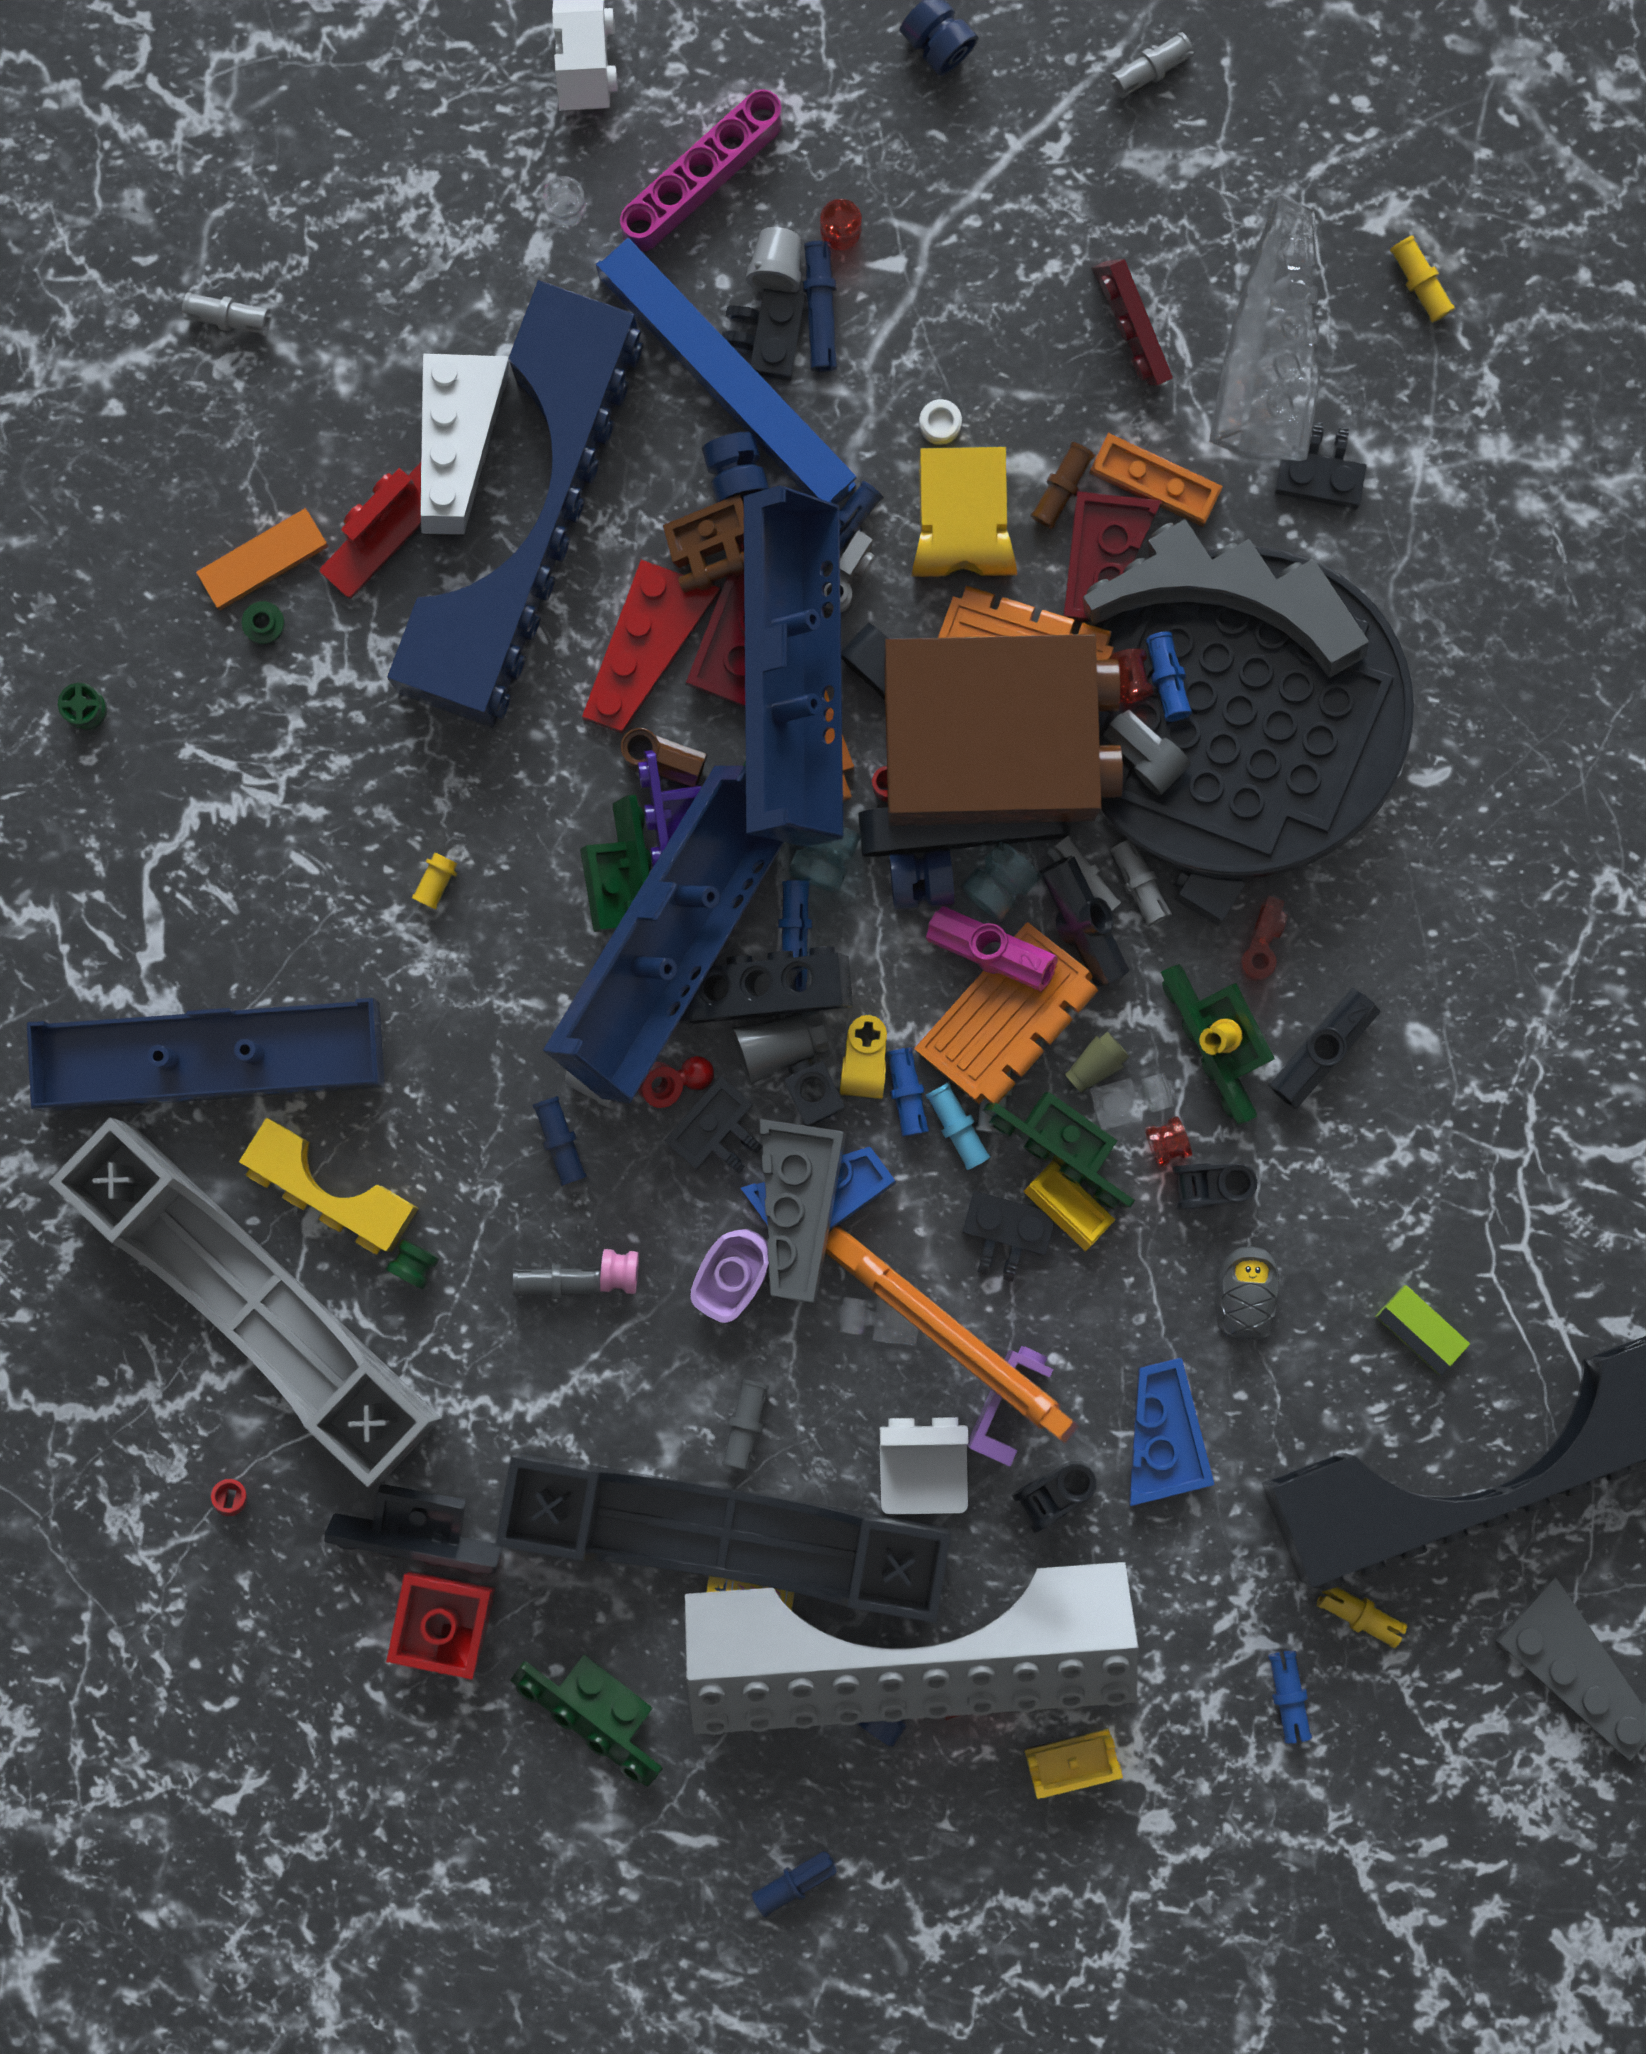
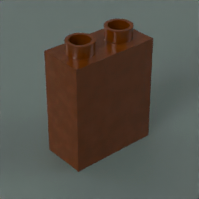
M1096 634L885 639L884 671L888 826L1095 821L1101 809V798L1122 796L1123 765L1121 746L1099 745L1098 712L1119 711L1118 659L1097 660Z

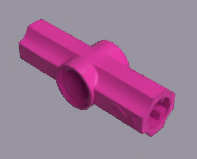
M944 906L935 911L929 922L926 935L928 942L977 963L985 972L992 974L1000 973L1040 992L1049 985L1055 973L1058 961L1056 955L1006 934L997 924H983ZM993 942L1001 943L999 950L994 954H982L986 945Z

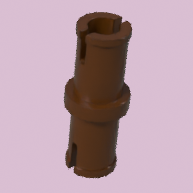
M1076 442L1070 444V448L1056 473H1050L1046 480L1048 487L1034 512L1030 515L1034 521L1049 529H1054L1056 526L1055 523L1070 497H1076L1077 491H1079L1077 485L1091 460L1095 457L1091 450Z

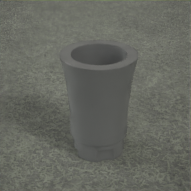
M818 1011L810 1012L803 1016L798 1013L755 1025L732 1027L736 1049L750 1085L774 1072L809 1058H814V1054L830 1050L826 1030Z

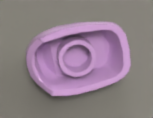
M748 1229L734 1230L722 1235L707 1252L696 1274L690 1295L693 1305L702 1313L718 1322L727 1323L735 1320L753 1299L766 1278L769 1270L767 1241L760 1234Z

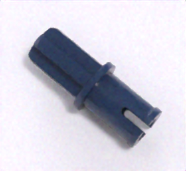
M822 1851L792 1870L789 1867L783 1870L784 1875L751 1894L760 1913L767 1917L770 1913L796 1898L799 1900L805 1899L806 1892L836 1875L838 1872L836 1863L827 1851Z

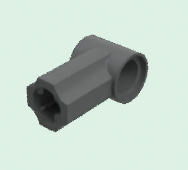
M1129 709L1119 714L1103 734L1104 740L1109 745L1121 746L1122 757L1134 767L1133 770L1141 781L1157 795L1161 796L1191 766L1187 756L1172 741L1167 738L1161 739Z

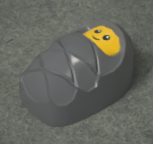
M1253 1246L1240 1247L1221 1261L1216 1280V1314L1220 1330L1230 1338L1260 1340L1267 1337L1271 1332L1278 1301L1279 1273L1273 1256L1265 1249Z

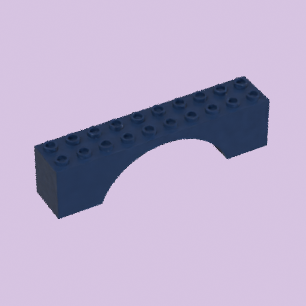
M537 281L508 360L516 383L534 401L550 430L552 473L544 507L526 540L508 560L489 575L453 592L436 596L417 597L387 675L388 680L398 694L492 728L497 718L503 719L505 717L511 700V695L506 694L512 678L518 680L522 673L526 656L521 653L527 639L533 640L538 631L541 617L536 615L541 600L548 601L555 584V577L551 576L556 560L563 562L567 554L570 538L565 536L571 521L577 523L580 519L585 504V499L581 498L585 483L592 484L596 477L600 460L595 459L600 444L607 445L614 427V421L610 420L615 405L622 406L629 387V382L624 381L630 366H637L643 351V343L639 342L641 331L637 329L635 314L549 283Z

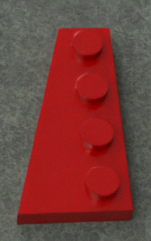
M641 560L584 709L583 720L623 734L653 691V687L661 675L676 658L677 652L688 636L696 629L711 603H714L721 589L713 586L703 591L697 588L684 593L679 583V577L683 576V574Z

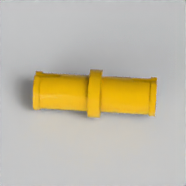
M1413 235L1400 241L1390 249V252L1395 256L1408 279L1406 283L1407 288L1410 292L1415 291L1430 316L1432 323L1455 309V306L1450 302L1437 279L1439 275L1438 270L1435 266L1430 267L1415 242Z
M1336 1587L1322 1591L1327 1596H1319L1318 1607L1324 1608L1349 1622V1628L1356 1632L1363 1630L1388 1644L1393 1649L1403 1639L1396 1634L1399 1632L1405 1634L1407 1624L1374 1607L1375 1603L1366 1597L1361 1600Z

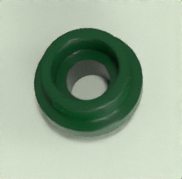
M256 602L250 605L242 616V629L245 635L255 643H272L284 631V616L281 610L270 602ZM261 615H266L270 618L268 626L263 629L257 628L255 625L256 619Z

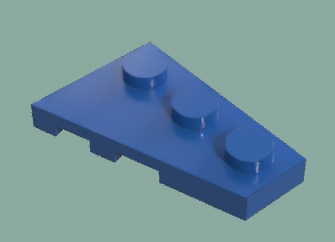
M871 1147L842 1156L829 1232L896 1184L895 1179ZM765 1182L742 1187V1191L768 1225L765 1212Z
M1182 1358L1138 1368L1129 1506L1215 1485Z

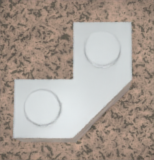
M553 0V30L556 41L555 72L559 111L610 108V92H617L616 65L608 66L607 35L615 34L613 8L605 9L604 0Z

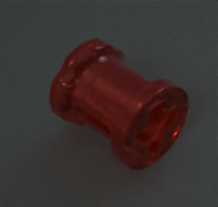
M1127 649L1116 652L1108 658V660L1118 659L1120 702H1137L1153 695V686L1147 683L1144 662L1147 659L1146 651L1143 649ZM1129 671H1132L1133 681H1130Z

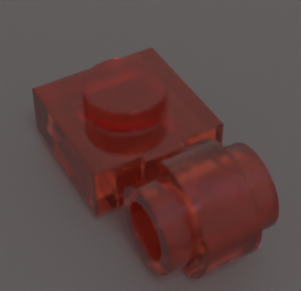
M1268 896L1263 901L1250 939L1249 949L1243 953L1240 960V968L1243 974L1254 981L1264 980L1274 972L1276 956L1268 947L1273 937L1280 939L1288 918V914L1282 913L1285 901L1272 896ZM1258 956L1262 958L1265 964L1264 969H1256L1252 964V957Z

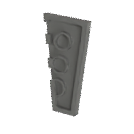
M760 1119V1133L763 1142L762 1164L766 1189L765 1212L768 1221L769 1237L767 1244L771 1296L773 1298L816 1304L846 1134L843 1131Z
M1551 1576L1495 1641L1625 1759L1631 1761L1646 1744V1709L1555 1576Z

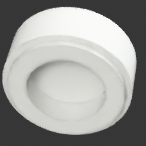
M934 400L928 403L920 414V431L924 438L931 443L938 445L950 443L958 436L961 430V413L957 406L950 401Z

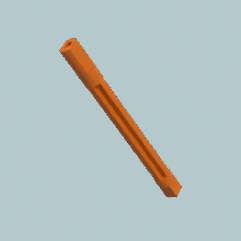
M836 1226L831 1230L828 1235L825 1251L829 1257L1039 1429L1046 1428L1063 1443L1067 1442L1079 1426L1059 1410L1060 1405L842 1227Z

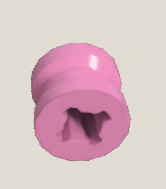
M604 1249L601 1264L600 1291L610 1292L614 1288L623 1289L627 1294H635L638 1280L639 1252L629 1251L626 1255L616 1254L612 1249Z

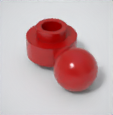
M701 1056L688 1058L682 1064L681 1069L677 1071L666 1063L654 1062L638 1093L651 1106L665 1108L678 1100L683 1086L692 1090H702L708 1087L714 1078V1068L709 1060ZM657 1077H662L661 1084L657 1088H652L653 1080Z

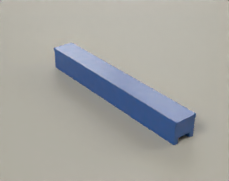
M629 238L622 242L603 261L600 260L596 263L598 276L604 284L635 314L645 327L746 432L754 434L756 443L805 494L837 505L856 488V484L853 481L857 476Z

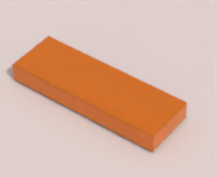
M1110 433L1107 434L1089 474L1140 498L1161 500L1159 507L1204 527L1223 487Z
M304 508L196 573L216 607L221 611L329 546L309 512Z

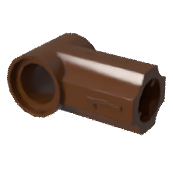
M645 728L631 729L624 735L620 748L624 761L630 769L638 772V763L645 762V759L637 760L631 757L629 754L630 748L638 741H646L652 745V750L656 754L660 778L685 787L697 786L704 770L707 754L656 736Z

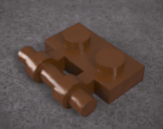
M740 494L663 525L672 562L678 568L688 564L691 565L692 572L679 577V583L684 593L697 588L703 591L713 587L714 581L732 574L736 577L744 574V551H742L740 544L744 542V498ZM725 550L727 558L711 565L707 564L706 557Z

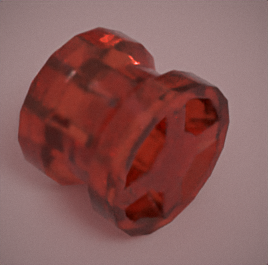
M847 199L830 201L820 214V234L823 241L830 242L831 248L835 250L849 249L859 241L862 226V215L859 208Z
M1178 1116L1170 1118L1164 1126L1157 1127L1151 1125L1145 1128L1149 1147L1159 1168L1168 1165L1172 1158L1181 1157L1185 1159L1193 1156L1188 1136Z

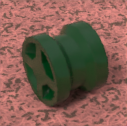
M77 682L70 684L59 695L57 704L59 713L77 729H95L106 718L107 704L105 699L86 683ZM88 707H92L91 709L88 710V712L85 713V716H84V712L87 710V708H88Z
M402 1239L398 1245L399 1254L396 1260L390 1261L386 1270L406 1282L424 1289L428 1282L426 1275L429 1269L436 1267L440 1258Z

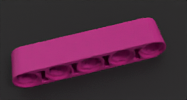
M765 89L756 90L749 94L624 208L620 217L624 241L629 238L642 252L654 248L774 139L782 126L781 103L777 95ZM765 109L772 112L773 116L767 121H758L753 118V114L758 110ZM730 137L739 138L743 142L736 149H728L722 145L723 141ZM698 165H707L712 169L711 173L705 177H697L691 171ZM672 192L682 197L675 205H665L660 201L665 194ZM640 220L651 224V227L644 233H634L629 229L634 222Z

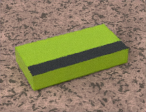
M1403 1285L1375 1316L1439 1376H1442L1470 1345L1464 1337L1407 1285Z

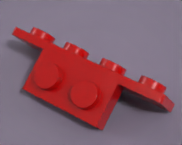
M421 462L409 475L400 468L393 475L390 473L385 474L374 486V495L363 506L358 504L353 507L344 518L343 523L345 525L341 528V531L347 540L323 564L320 572L347 598H353L421 526Z

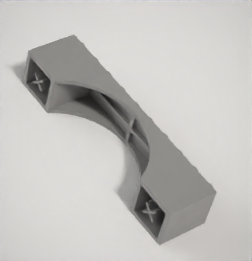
M109 1118L48 1182L111 1243L150 1269L226 1335L277 1388L296 1412L303 1426L367 1487L382 1483L442 1419L133 1124Z
M1125 1562L1038 1568L1031 1584L1021 1598L997 1620L983 1629L955 1641L917 1649H879L855 1645L820 1632L795 1615L782 1602L774 1588L685 1594L687 1683L694 1734L718 1735L724 1732L749 1730L761 1732L776 1728H810L817 1725L831 1724L853 1725L859 1722L873 1721L897 1722L902 1719L928 1717L940 1719L946 1716L969 1714L983 1716L997 1712H1031L1038 1709L1052 1708L1075 1709L1080 1706L1093 1705L1118 1706L1124 1703L1137 1702L1138 1644Z

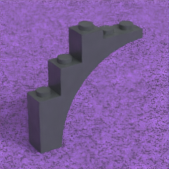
M1186 519L1175 525L1173 523L1165 524L1152 534L1151 539L1148 540L1149 559L1139 558L1133 561L1124 569L1123 574L1111 581L1108 579L1098 581L1083 596L1084 613L1092 625L1121 612L1158 603L1196 602L1221 605L1253 615L1286 633L1310 653L1329 678L1367 657L1368 639L1314 558L1303 565L1297 562L1288 566L1279 574V578L1276 580L1250 539L1239 545L1235 542L1226 545L1216 553L1215 558L1212 560Z

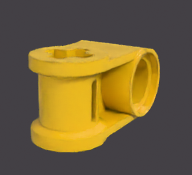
M860 1016L849 1026L845 1056H843L839 1095L883 1098L886 1073L885 1051L887 1031L884 1023L875 1016ZM864 1023L871 1024L872 1031L879 1034V1038L872 1040L869 1047L862 1046V1039L855 1037V1031L862 1030Z

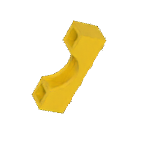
M265 1118L239 1161L249 1168L245 1175L266 1188L273 1182L286 1190L282 1196L283 1199L302 1210L308 1204L319 1210L322 1214L318 1220L341 1233L345 1226L359 1235L355 1242L376 1255L381 1249L386 1252H392L419 1208L377 1184L365 1193L355 1197L337 1198L328 1194L319 1187L310 1172L308 1164L310 1142L278 1122Z

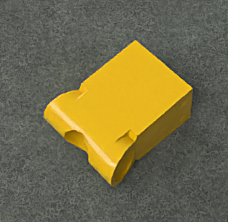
M1006 447L920 448V539L911 577L947 576L960 569L973 571L981 576L1017 575L1014 552L1007 532Z

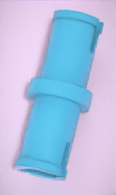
M948 1082L925 1096L929 1099L944 1126V1129L941 1130L944 1137H950L966 1165L965 1168L969 1170L988 1160L991 1156L987 1153L972 1126V1123L975 1122L972 1115H966Z

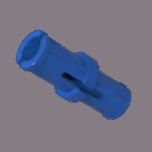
M1165 631L1152 634L1145 641L1154 671L1151 679L1153 686L1158 687L1165 721L1183 720L1189 717L1192 712L1184 688L1183 680L1186 678L1184 667L1179 666L1172 633Z
M912 1047L886 1052L893 1087L890 1095L891 1100L896 1101L902 1137L929 1132L921 1096L925 1092L923 1084L919 1085Z
M1283 1651L1286 1670H1283L1280 1653L1270 1654L1268 1659L1271 1663L1276 1693L1273 1694V1701L1275 1705H1279L1284 1743H1297L1294 1724L1298 1725L1301 1742L1311 1740L1312 1734L1310 1733L1304 1703L1308 1696L1306 1689L1301 1688L1296 1651Z

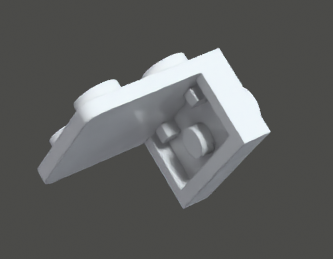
M958 1417L932 1418V1426H915V1418H889V1427H880L881 1508L886 1514L963 1513L968 1507V1426L958 1425Z

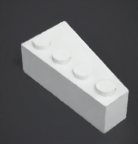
M423 354L422 533L465 534L483 463H485L489 441L509 376V356Z

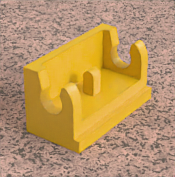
M1109 1729L1024 1749L1037 1799L1123 1778L1115 1752L1114 1740Z

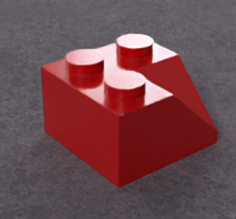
M409 1571L404 1574L386 1662L472 1680L486 1636L496 1588L415 1571Z

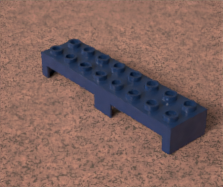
M779 485L744 496L746 833L808 847L841 840L843 836L839 506ZM831 561L833 564L832 573L825 577L823 568L827 562ZM831 583L832 592L826 597L824 595L825 586ZM828 603H832L833 613L829 618H825L824 608ZM832 686L834 688V697L831 701L826 702L825 691L828 687ZM832 708L834 716L831 721L827 722L826 712ZM833 728L835 731L834 740L827 744L825 734L828 729Z
M715 765L543 1049L547 1055L601 1099L631 1103L784 844L782 841L746 833L745 766ZM765 862L763 868L754 874L756 867ZM753 881L751 887L745 890L746 885ZM744 897L743 902L740 904V906L733 909L734 904L740 898ZM698 969H701V973L699 974V976L696 979L691 980L692 975ZM690 987L689 992L684 997H681L682 993ZM680 1004L679 1010L673 1016H670L672 1009Z
M374 998L355 999V1002L246 1010L221 1008L187 1011L186 1014L64 1023L27 1022L31 1109L48 1112L385 1088L380 1002Z

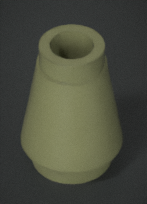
M1107 1031L1100 1038L1097 1035L1065 1075L1082 1093L1087 1088L1125 1068L1123 1063L1130 1056Z

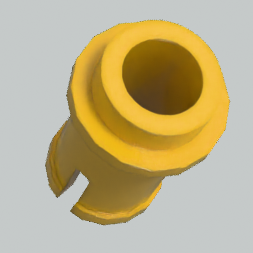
M434 852L431 860L427 858L426 863L429 865L415 894L411 898L436 910L451 876L456 877L457 872L454 870L458 863Z
M1228 1018L1220 1019L1201 1033L1199 1039L1202 1050L1211 1055H1215L1217 1052L1230 1053L1241 1044L1242 1030L1235 1021Z

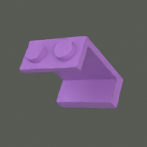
M1022 1346L1018 1353L1008 1350L1004 1359L1014 1368L1019 1364L1046 1377H1050L1054 1370L1044 1365L1048 1357ZM991 1389L968 1439L967 1446L994 1460L1011 1466L1017 1450L986 1435L1002 1399Z

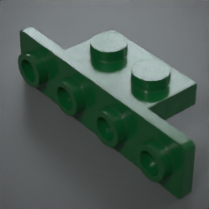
M627 795L612 805L618 842L586 845L580 848L594 932L616 930L651 869V855L649 850L645 848L642 832L644 828V813L642 808L638 806L636 795Z
M1180 964L1161 971L1164 979L1162 982L1164 993L1171 1003L1177 1004L1184 1018L1182 1019L1183 1030L1192 1042H1196L1203 1056L1201 1063L1206 1075L1211 1080L1216 1081L1222 1093L1221 1103L1226 1114L1231 1119L1235 1118L1238 1125L1257 1117V1113L1239 1077L1275 1060L1237 983L1231 984L1199 1001ZM1228 1018L1240 1026L1242 1041L1236 1050L1230 1053L1217 1052L1215 1055L1208 1054L1202 1050L1199 1040L1200 1035L1205 1029L1210 1028L1214 1022Z
M1050 1092L1043 1093L1025 1122L997 1103H987L983 1111L992 1117L988 1123L993 1128L1008 1137L1012 1133L1026 1141L1023 1147L1026 1151L1042 1161H1046L1049 1157L1061 1166L1058 1172L1063 1177L1078 1186L1081 1185L1082 1181L1096 1190L1093 1197L1112 1210H1115L1117 1206L1131 1208L1135 1202L1133 1198L1097 1174L1118 1140Z
M582 1656L560 1687L526 1661L520 1665L510 1679L516 1685L518 1693L523 1698L533 1703L537 1702L551 1713L552 1719L559 1726L568 1730H574L585 1739V1743L590 1750L597 1755L607 1756L620 1766L622 1774L632 1782L642 1783L648 1787L662 1771L661 1765L629 1741L653 1707L587 1656Z

